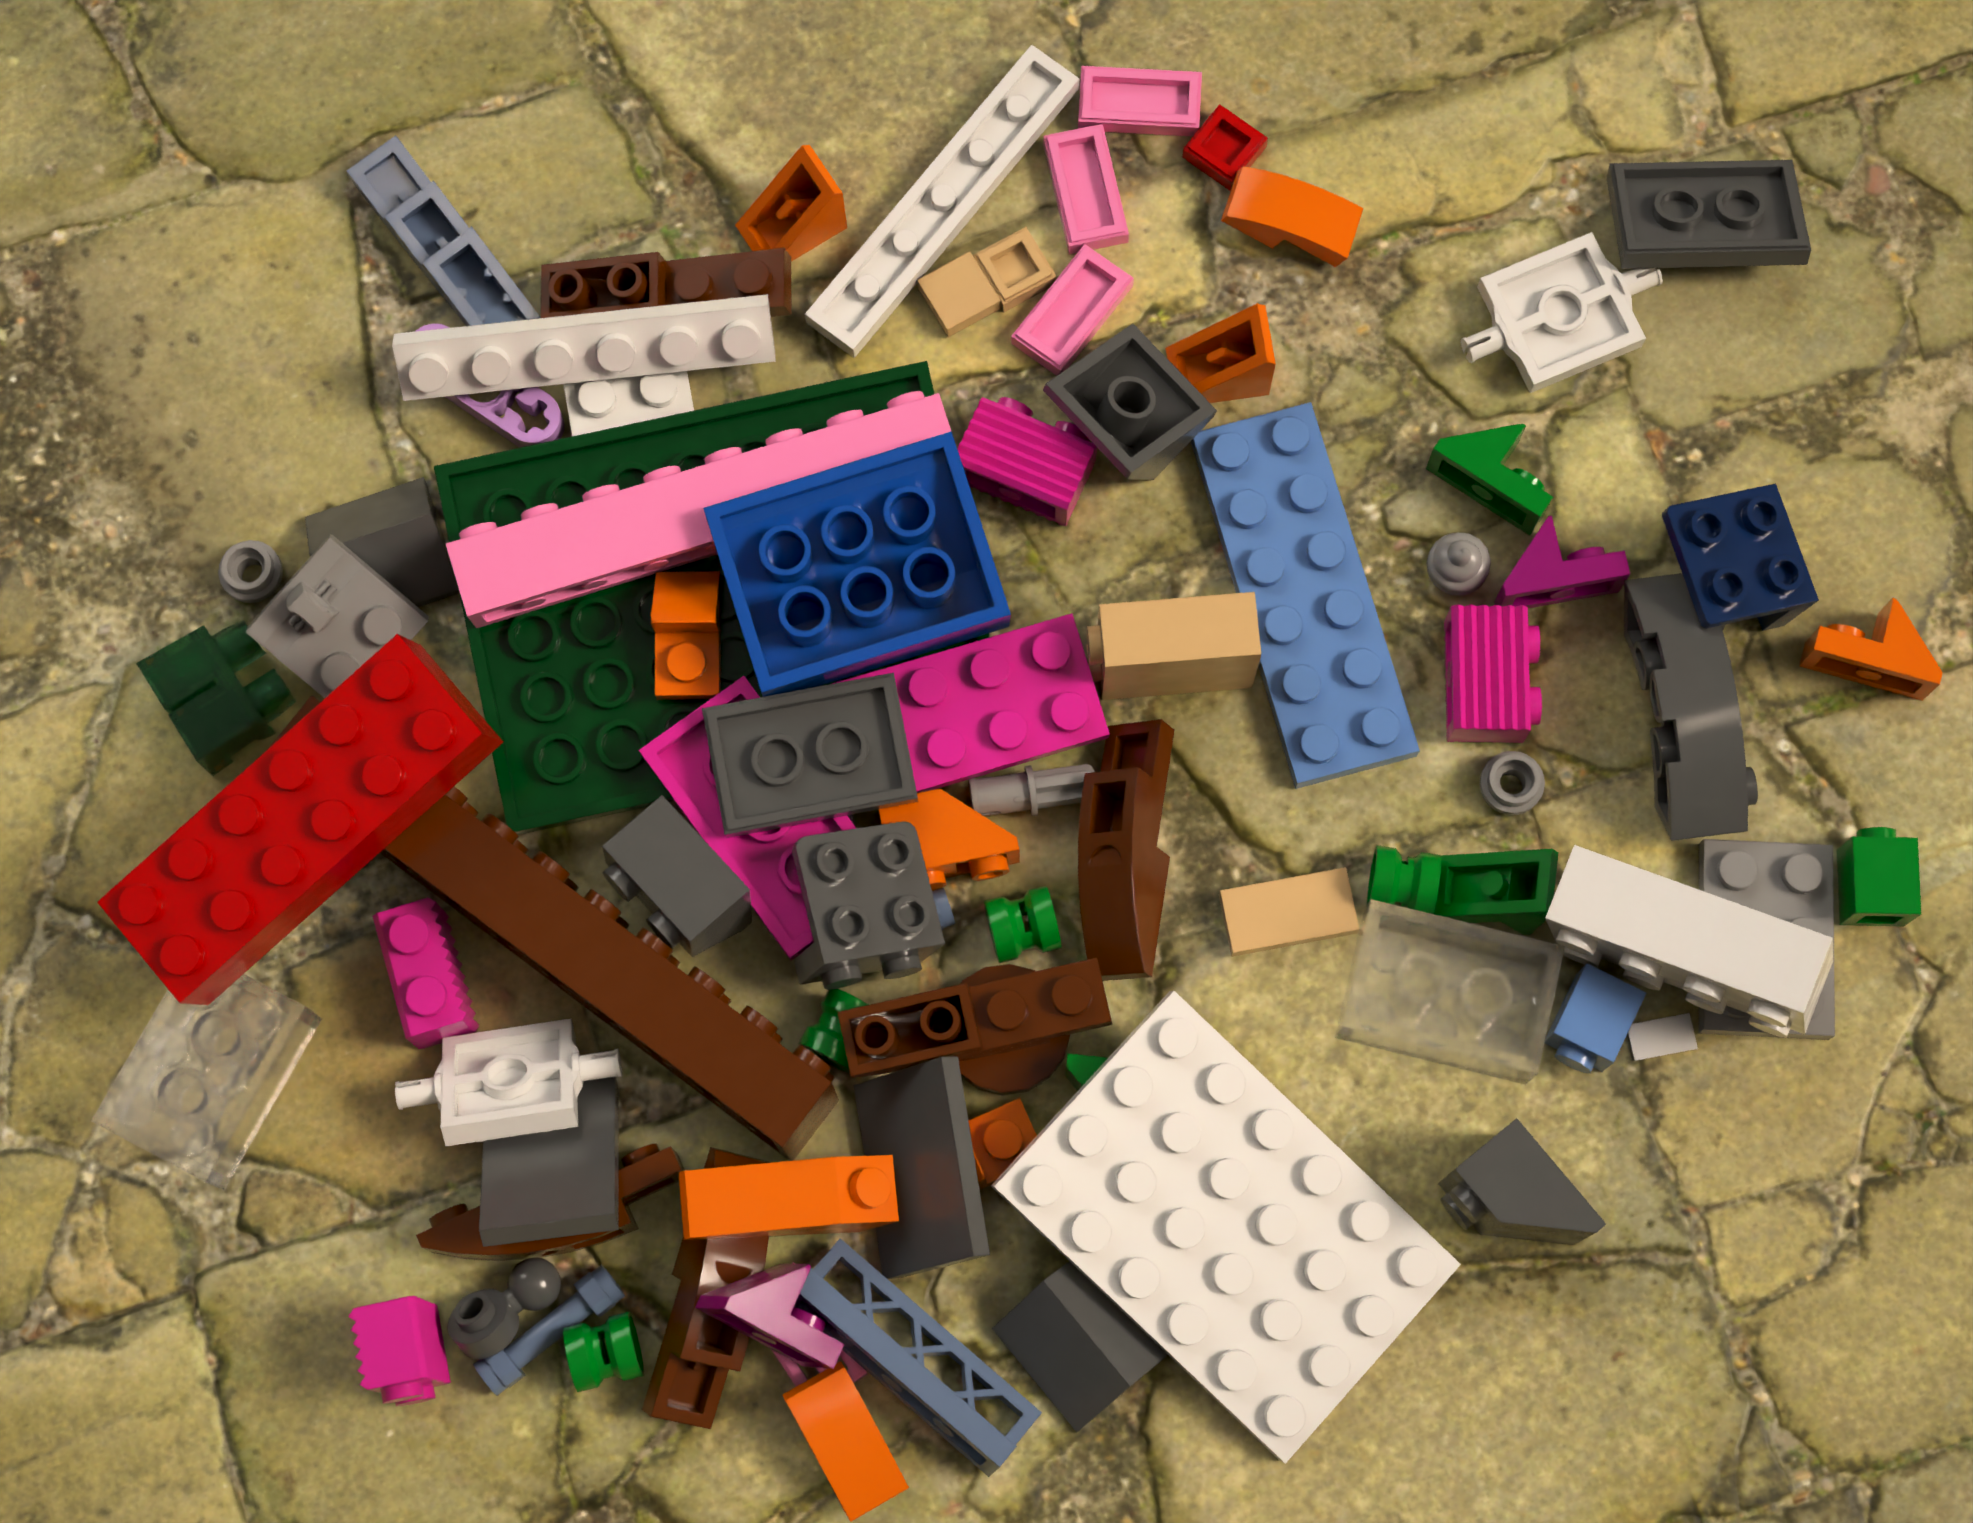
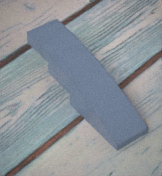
M396 135L346 170L347 176L466 326L540 318L473 227H468L434 180L432 182L429 180Z

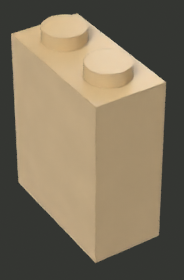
M1255 592L1099 604L1098 625L1087 626L1088 644L1085 647L1086 659L1093 681H1100L1102 700L1252 688L1261 658Z

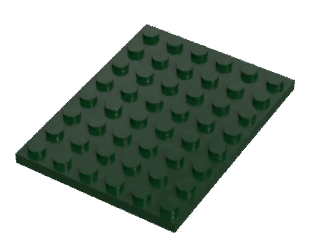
M923 361L434 466L448 540L449 542L459 540V533L462 530L476 524L494 522L498 528L521 521L520 515L522 512L538 505L555 503L561 509L583 502L582 495L597 487L614 484L618 485L620 490L642 484L644 483L643 477L646 474L663 467L679 466L682 472L705 465L704 459L706 456L722 449L739 447L742 453L764 447L767 446L765 440L768 437L784 430L799 428L803 434L823 429L827 427L826 421L843 412L862 410L865 416L888 409L887 403L891 399L905 393L921 391L924 397L934 395L928 363ZM714 555L662 571H720L721 691L742 676H745L757 694L763 697L719 556ZM656 574L480 628H476L467 617L460 594L485 721L503 741L492 752L506 825L517 835L650 806L661 795L668 802L674 801L644 760L639 750L710 699L657 700L655 697V632L651 626V610ZM989 633L832 683L989 638Z

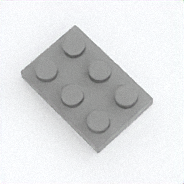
M1703 839L1699 843V890L1833 938V963L1806 1033L1802 1034L1790 1029L1787 1038L1830 1040L1835 1036L1833 845ZM1726 1006L1723 1014L1714 1013L1699 1007V1034L1784 1038L1755 1028L1749 1024L1750 1014Z

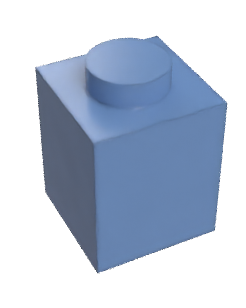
M1586 964L1575 975L1543 1043L1557 1049L1555 1058L1570 1068L1583 1073H1591L1593 1068L1603 1072L1614 1063L1645 998L1646 992Z

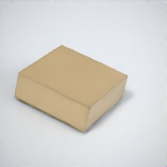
M1027 227L973 255L1000 298L1003 313L1047 290L1057 279L1056 274Z
M970 251L917 280L920 293L947 337L1001 309L1000 298Z

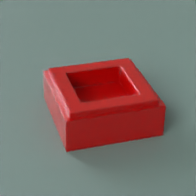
M1219 104L1183 148L1182 158L1231 191L1237 171L1243 166H1252L1267 147L1268 137Z

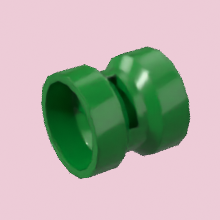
M1376 845L1368 883L1367 909L1386 912L1395 905V902H1399V906L1406 908L1411 916L1432 918L1439 889L1441 855L1421 852L1416 857H1407L1406 861H1402L1401 854L1396 848Z
M1047 886L1028 890L1021 899L1010 901L1001 896L984 900L987 921L998 963L1016 960L1022 951L1034 948L1042 953L1062 949L1058 924ZM1022 916L1027 918L1029 932H1025Z
M831 989L826 992L820 1003L823 1013L817 1024L807 1026L798 1045L804 1046L825 1063L850 1074L838 1012L869 1004L840 989Z
M630 1311L609 1316L604 1325L590 1327L586 1323H581L563 1328L566 1357L577 1392L598 1388L603 1379L614 1376L623 1381L644 1376L641 1347Z

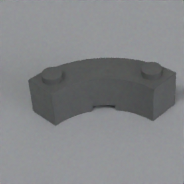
M1682 573L1624 580V637L1637 669L1641 689L1650 690L1653 714L1656 721L1661 723V727H1654L1650 730L1654 773V807L1671 841L1748 831V806L1755 805L1758 800V787L1752 767H1746L1736 685L1723 633L1725 625L1707 629L1701 626Z

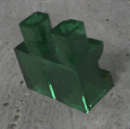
M244 620L224 628L214 635L203 625L136 663L163 708L169 713L168 716L196 761L212 776L232 764L234 761L231 756L254 740H263L276 734L270 722L279 717L296 702L295 697L275 668L248 685L245 684L239 675V670L266 654L264 648L245 632L248 625Z

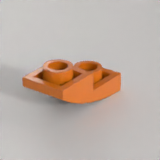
M1243 166L1237 171L1221 221L1272 249L1283 240H1286L1326 263L1337 267L1349 256L1363 208L1343 197L1304 181L1266 170Z
M841 1361L835 1365L834 1369H826L782 1394L850 1522L909 1488Z

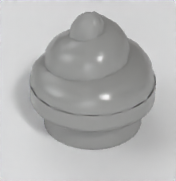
M1457 532L1441 537L1433 544L1427 557V572L1431 581L1437 588L1451 595H1466L1479 589L1487 579L1491 566L1488 548L1479 538L1469 533Z

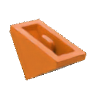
M802 145L735 226L752 251L785 248L791 256L792 262L847 229L843 193L810 145Z
M1257 303L1165 348L1167 359L1209 403L1265 396L1270 393L1276 363L1265 305Z

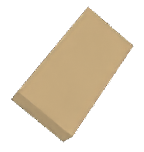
M1346 867L1225 889L1219 892L1231 957L1357 934L1360 930Z

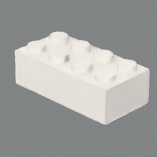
M1576 845L1572 849L1545 917L1556 943L1563 946L1561 954L1593 967H1598L1601 959L1616 964L1625 969L1623 973L1624 978L1649 989L1659 991L1663 982L1688 992L1685 998L1686 1001L1714 1013L1723 1014L1726 1006L1750 1014L1749 1024L1755 1028L1787 1038L1790 1029L1802 1034L1806 1033L1833 963L1832 937Z

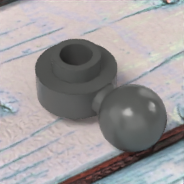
M528 1258L519 1262L512 1269L508 1278V1288L505 1291L483 1289L463 1297L452 1311L447 1325L449 1336L463 1354L472 1359H485L496 1355L507 1347L519 1328L518 1313L523 1309L529 1311L545 1309L557 1299L561 1288V1279L556 1267L542 1258Z

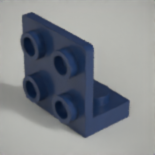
M1776 483L1671 505L1662 512L1663 522L1699 622L1703 628H1712L1757 617L1762 631L1785 626L1819 601Z

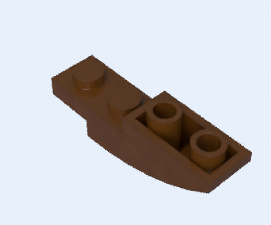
M785 248L666 261L659 252L544 264L541 265L540 318L768 294L771 317L792 315L791 256Z
M1162 719L1108 726L1110 735L1105 741L1101 771L1085 773L1078 835L1080 914L1087 959L1097 957L1103 981L1149 978L1153 974L1170 856L1157 847L1175 731Z
M1097 957L978 985L968 986L967 983L838 1012L852 1078L893 1073L939 1057H958L959 1061L1010 1052L1050 1043L1052 1038L1113 1025Z
M657 1143L644 1146L624 1156L621 1159L624 1168L619 1170V1230L483 1247L479 1232L480 1206L468 1210L466 1204L463 1203L432 1216L429 1219L432 1228L416 1236L420 1246L432 1253L463 1259L507 1261L571 1253L608 1242L638 1230L639 1228L629 1205L679 1182V1172L685 1171L677 1152L671 1146L660 1151Z
M710 1147L704 1169L771 1162ZM683 1235L672 1275L681 1280L642 1407V1410L650 1417L711 1429L728 1371L730 1369L740 1372L750 1337L695 1307L701 1295L763 1271L769 1236L684 1240Z

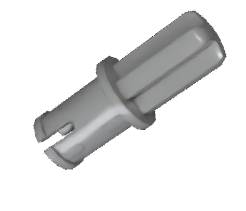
M1088 764L1033 771L1032 766L1027 765L1024 766L1025 772L979 779L972 778L969 779L971 806L973 810L983 816L1030 810L1031 816H1038V809L1081 803L1085 773H1092L1094 770Z

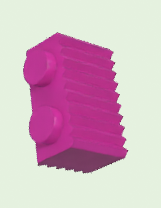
M982 397L957 449L969 487L988 493L992 497H998L1004 502H1010L1016 507H1022L1024 510L1031 511L1037 516H1044L1049 521H1055L1061 526H1067L1096 462L1097 447L1089 441V438L1075 424L1057 421L1055 426H1051L1032 418V410L1015 399L1000 397L996 403Z
M1457 604L1451 606L1444 621L1447 742L1523 743L1531 731V725H1539L1542 715L1540 687H1530L1529 663L1537 664L1539 661V626L1528 625V607L1524 605L1515 607L1512 605L1475 606L1470 604L1462 606Z
M427 897L373 915V921L405 1038L413 1043L415 1047H418V1049H425L441 1044L442 1039L445 1037L475 1033L479 1024L473 1019L476 1012L470 1007L473 1000L467 995L469 988L463 983L466 976L460 971L463 964L456 958L459 952L453 946L456 940L450 935L453 928L446 922L449 918L448 914L436 901Z
M407 1296L353 1308L348 1317L355 1321L351 1331L358 1336L353 1344L360 1348L355 1358L363 1362L357 1371L365 1376L359 1385L367 1390L381 1393L383 1404L395 1402L396 1406H406L429 1401L436 1398L434 1387L451 1383L437 1304L435 1305L433 1302L430 1303L428 1300L425 1301L416 1296Z

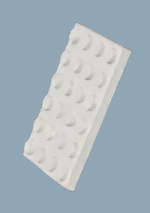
M1169 991L991 1185L1001 1197L1263 1446L1285 1464L1461 1265L1175 991Z

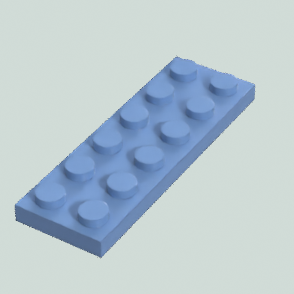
M1309 402L1200 431L1191 440V445L1236 593L1255 592L1261 645V658L1258 667L1295 789L1417 757L1420 749L1312 403Z

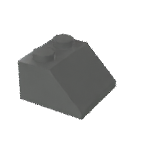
M663 795L602 846L605 862L609 866L603 871L607 881L627 902L636 896L652 913L646 919L648 925L660 940L671 949L680 943L694 957L743 931L752 923L750 889Z
M1517 1118L1438 1183L1446 1193L1440 1200L1450 1216L1465 1230L1473 1225L1480 1235L1575 1245L1597 1233L1606 1225L1603 1219Z

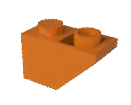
M942 789L917 793L918 802L878 809L881 825L904 821L911 823L915 827L932 891L945 887L947 885L945 878L971 873L972 880H988L1009 873L1008 865L1020 863V849L1016 836Z

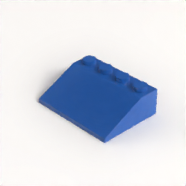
M952 431L703 508L763 697L819 687L1009 627L1011 613Z

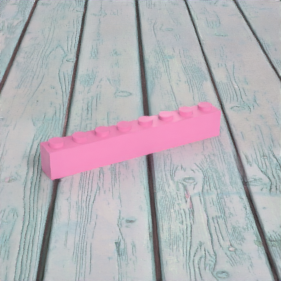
M921 391L905 393L891 399L887 403L888 409L865 416L862 410L843 412L826 421L827 427L806 434H803L799 428L784 430L768 437L765 440L767 446L742 453L739 447L722 449L706 456L704 459L705 465L681 472L679 466L663 467L646 474L643 477L644 483L620 490L618 485H605L582 495L583 502L561 509L555 503L542 504L522 512L520 515L522 520L497 528L496 523L485 522L465 528L459 533L460 539L446 543V548L467 617L476 628H480L656 574V572L666 571L718 555L703 508L951 432L940 394L937 393L924 397Z

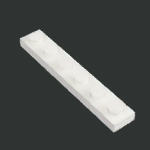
M1031 45L805 313L806 323L855 358L917 284V280L923 277L1079 90L1080 78Z
M768 294L394 334L392 343L403 401L776 362Z

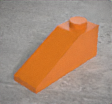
M893 1155L825 1157L679 1172L684 1240L853 1233L899 1221Z

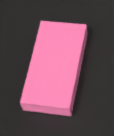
M1081 66L1078 129L1103 124L1104 132L1193 137L1199 130L1202 72Z
M1103 124L1044 135L1043 146L1069 255L1078 253L1084 244L1095 250L1128 243L1129 232Z
M1084 244L1012 334L1011 344L1056 376L1071 366L1131 290L1134 278Z

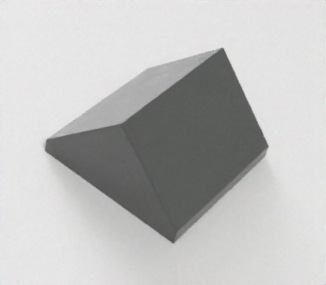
M1133 323L1051 379L1043 388V391L1111 463L1127 479L1154 480L1210 422L1217 412L1209 401Z
M424 477L305 517L310 556L332 534L417 607L459 594L458 584L446 548V541Z
M1070 1261L1044 1279L992 1328L1076 1433L1168 1356L1164 1350Z

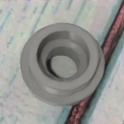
M248 540L237 543L226 551L219 564L218 576L222 587L232 598L245 603H255L268 598L277 590L282 580L283 567L279 556L269 545L260 541ZM251 565L262 566V573L257 580L253 582L242 580L243 572L247 567Z
M1506 751L1495 755L1487 762L1480 776V791L1484 800L1491 808L1502 814L1519 815L1531 810L1539 802L1544 792L1545 779L1541 767L1533 758L1522 752ZM1505 775L1516 776L1522 783V791L1518 794L1506 793L1500 785V778Z

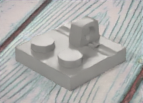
M330 534L251 622L245 632L326 698L396 634L412 640L428 622L429 616L335 536Z

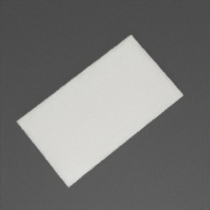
M1689 1013L1634 1023L1628 1031L1635 1061L1698 1049Z

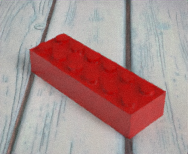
M396 634L98 900L97 903L179 1003L209 1005L487 758L503 741L420 644Z

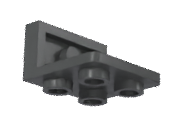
M903 821L804 836L794 844L792 855L814 941L794 959L800 985L822 981L824 989H838L860 982L862 980L861 974L877 971L883 972L884 979L909 976L921 971V962L945 944L918 834L911 823Z

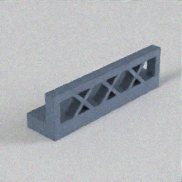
M841 1238L814 1269H810L794 1308L809 1312L826 1322L823 1333L844 1344L842 1350L988 1477L999 1469L1042 1412ZM838 1261L860 1278L862 1303L852 1304L824 1280L825 1276ZM871 1289L886 1302H872ZM899 1312L911 1323L913 1347L903 1348L874 1323L873 1313ZM922 1333L936 1345L923 1346ZM949 1355L961 1366L963 1391H952L924 1366V1357ZM972 1376L987 1389L973 1390ZM1000 1399L1020 1418L1004 1436L975 1411L974 1400Z

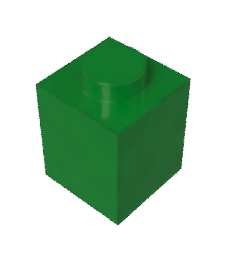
M1870 827L1857 830L1856 836H1852L1837 849L1839 925L1904 927L1921 915L1918 838L1897 837L1896 829Z

